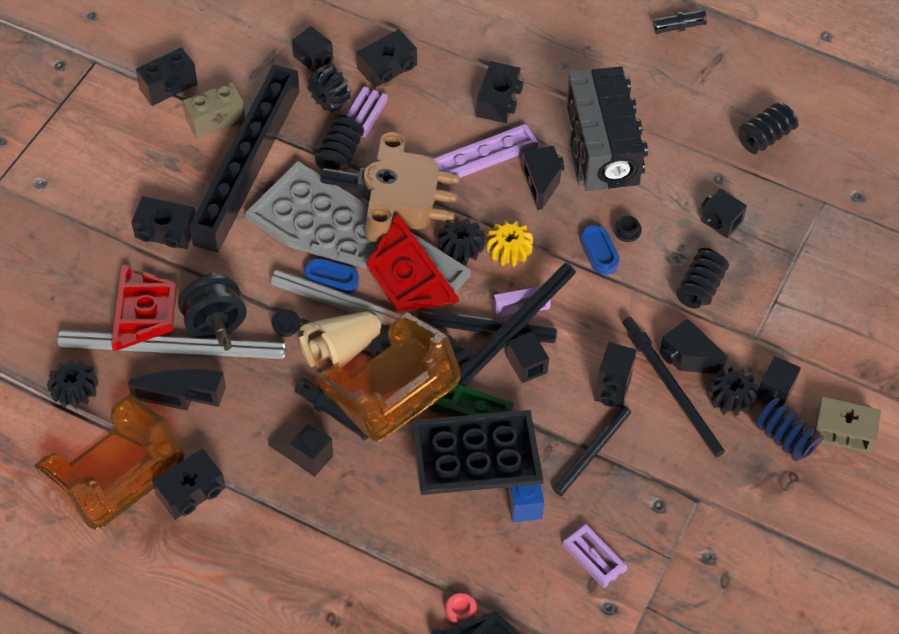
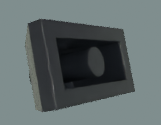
M554 145L523 152L522 171L537 210L544 208L560 184L561 171L565 170L563 157L557 155Z
M688 318L662 337L659 351L662 358L668 364L674 365L679 371L717 374L720 369H725L728 357Z
M287 422L268 443L271 448L314 477L333 457L332 438L309 423Z

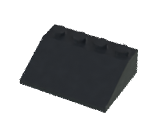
M531 410L412 420L414 459L421 495L543 484L544 480Z

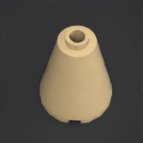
M368 311L308 322L300 328V331L304 330L303 336L299 337L302 353L310 367L316 365L320 370L317 374L327 378L336 374L366 348L373 339L379 336L381 323L376 315Z

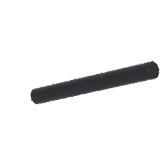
M622 406L555 485L553 490L557 495L563 496L630 416L631 410L628 407Z

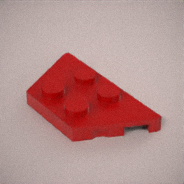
M399 214L395 216L393 225L386 236L383 235L378 243L377 251L372 253L366 263L368 271L397 312L459 302L456 293Z
M121 265L111 341L112 351H118L173 331L177 294L175 282L159 279L147 272L139 275L131 272L130 266Z

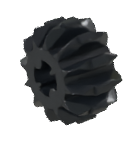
M327 65L320 67L307 79L309 84L307 89L311 92V97L316 100V105L320 104L325 111L334 112L344 106L351 98L350 92L352 90L347 85L348 80L344 79L343 73H338L334 66L331 68Z
M456 217L454 223L446 221L444 228L440 229L438 248L456 261L463 260L467 264L469 258L477 260L479 253H482L484 250L483 241L485 235L483 230H479L478 222L470 224L469 218L463 222Z
M69 358L67 365L58 363V370L50 371V380L47 381L48 390L51 392L53 401L60 402L63 408H66L71 403L77 409L78 403L83 402L88 405V397H96V387L99 384L98 378L95 376L93 367L91 365L86 366L82 359L74 364Z
M732 366L728 368V372L720 369L717 372V376L713 377L710 381L709 399L713 400L714 408H723V415L728 413V411H732L735 418L739 415L740 411L747 414L751 406H754L757 402L758 384L753 383L754 375H744V368L739 372H735Z

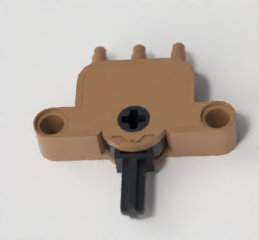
M387 132L382 135L377 162L370 164L366 168L360 167L359 174L324 168L320 175L321 183L356 189V196L362 197V200L368 206L365 236L368 240L379 243L383 235L386 236L393 225V219L398 214L409 229L425 228L429 225L431 219L453 221L455 215L453 212L436 209L433 206L435 200L456 202V194L437 190L436 187L437 182L458 184L460 177L452 173L439 171L438 163L431 157L403 152L405 139L396 132Z

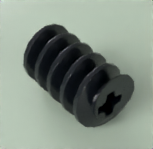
M777 102L772 104L771 107L766 108L762 113L757 114L755 118H751L747 123L742 124L738 131L739 140L747 151L756 155L758 150H766L768 146L773 145L777 140H781L783 135H788L791 130L797 129L799 121L794 111L788 105Z
M335 115L326 137L323 139V143L315 156V162L319 168L337 171L346 170L349 167V161L353 158V153L357 149L356 145L360 143V137L364 134L363 126L347 115Z
M710 248L698 249L689 270L685 274V278L677 289L676 295L678 300L686 307L693 309L700 308L701 305L711 304L712 297L717 291L716 288L720 286L721 280L725 276V271L729 268L728 260Z

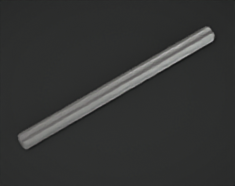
M61 330L58 333L57 342L59 347L112 350V333ZM158 336L120 349L122 351L284 359L286 355V345L284 342L230 339L232 347L230 350L225 351L223 345H220L218 340L214 338Z

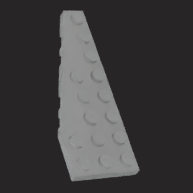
M299 161L245 212L246 220L288 247L367 269V261L372 253L378 249V243L368 240L364 232L368 206L339 186L321 183L320 175ZM413 234L456 293L471 276V270Z

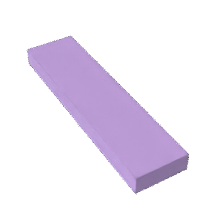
M523 124L433 159L438 163L439 171L452 173L461 178L521 155L525 151L537 149L538 141L527 124Z

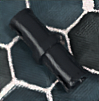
M705 9L686 13L678 11L675 12V15L654 18L653 23H656L654 25L655 33L660 34L674 30L682 32L685 31V28L707 25V20H704L707 18Z

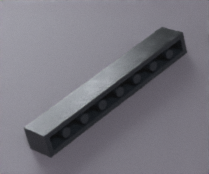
M275 64L272 65L189 226L193 246L219 253L300 92L297 70Z

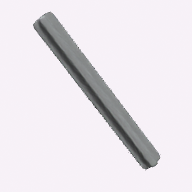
M275 270L271 276V284L273 286L352 314L368 311L376 315L383 325L396 329L402 321V314L400 312L284 271Z

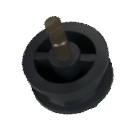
M209 273L187 285L180 292L178 298V307L184 316V325L189 334L196 338H217L218 343L223 345L225 351L231 349L232 344L228 334L242 324L247 313L245 303L240 298L238 284L232 278L218 275L217 273Z

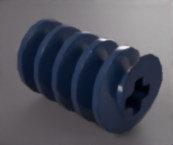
M775 398L767 404L759 415L756 427L759 430L765 429V435L768 438L774 437L773 442L777 446L783 445L782 450L785 453L792 452L791 458L794 461L808 457L824 439L823 435L813 439L812 435L815 428L811 427L804 431L803 428L806 421L803 419L795 423L797 413L793 412L787 416L785 413L789 406L784 404L778 408L777 404L780 398Z

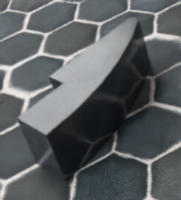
M203 369L165 370L135 377L128 382L132 399L188 411L191 401L219 407L226 388L223 372Z

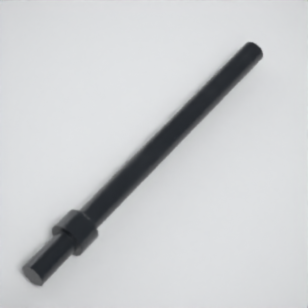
M632 317L624 319L622 324L633 338L632 343L637 351L642 352L715 458L725 453L724 448L651 346L652 341L647 333L640 330Z

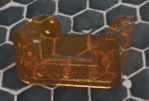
M407 312L396 319L389 328L388 337L391 346L353 374L348 376L341 367L331 366L316 376L325 394L367 437L374 441H382L451 391L460 380V368L448 335Z
M130 394L120 400L111 411L110 418L115 429L72 462L68 463L61 454L51 453L34 464L40 477L84 524L94 530L108 525L154 489L152 484L154 478L184 460L183 450L167 420Z

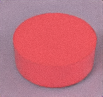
M456 593L448 598L445 614L452 624L458 625L460 621L475 619L477 605L473 597L466 593Z

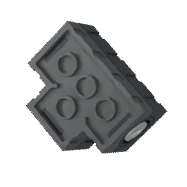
M623 66L592 69V71L569 72L566 110L570 123L569 147L578 186L584 185L585 191L607 189V187L610 189L637 186L640 184L641 174L645 173L644 157L648 156V146L646 140H641L642 123L640 119L635 117L637 112L636 100L634 97L630 98L631 81L629 77H625Z

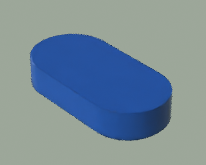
M598 225L586 227L581 234V245L594 271L603 275L615 272L619 264V255L608 232Z
M313 259L304 268L306 280L346 294L352 293L358 288L359 274L351 266L324 259Z

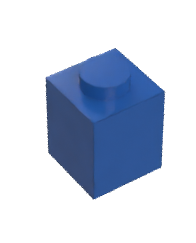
M541 484L508 487V501L512 523L543 518L544 498Z

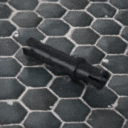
M306 377L300 380L303 385L300 383L296 385L294 392L314 404V409L319 412L324 411L360 436L364 441L369 438L367 432L373 433L375 429L373 423H370L335 399L332 392L328 389L322 390Z

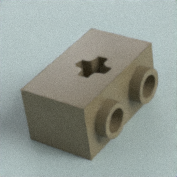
M233 82L183 100L186 120L196 139L245 120L243 100Z
M822 397L817 410L813 439L823 435L824 439L821 442L823 444L871 454L877 440L881 410L866 404L857 405L844 402L839 398Z

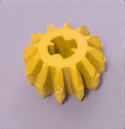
M505 219L503 226L495 224L493 231H489L487 235L488 243L486 249L488 254H491L493 262L501 260L502 267L506 263H511L515 267L517 261L525 263L527 256H530L532 253L533 236L531 233H528L527 225L519 227L517 220L514 224H509Z

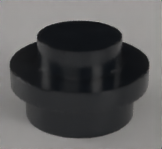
M623 216L615 223L614 233L619 240L633 242L641 236L642 227L635 217Z
M280 310L272 317V328L278 335L290 337L299 329L300 318L292 310Z

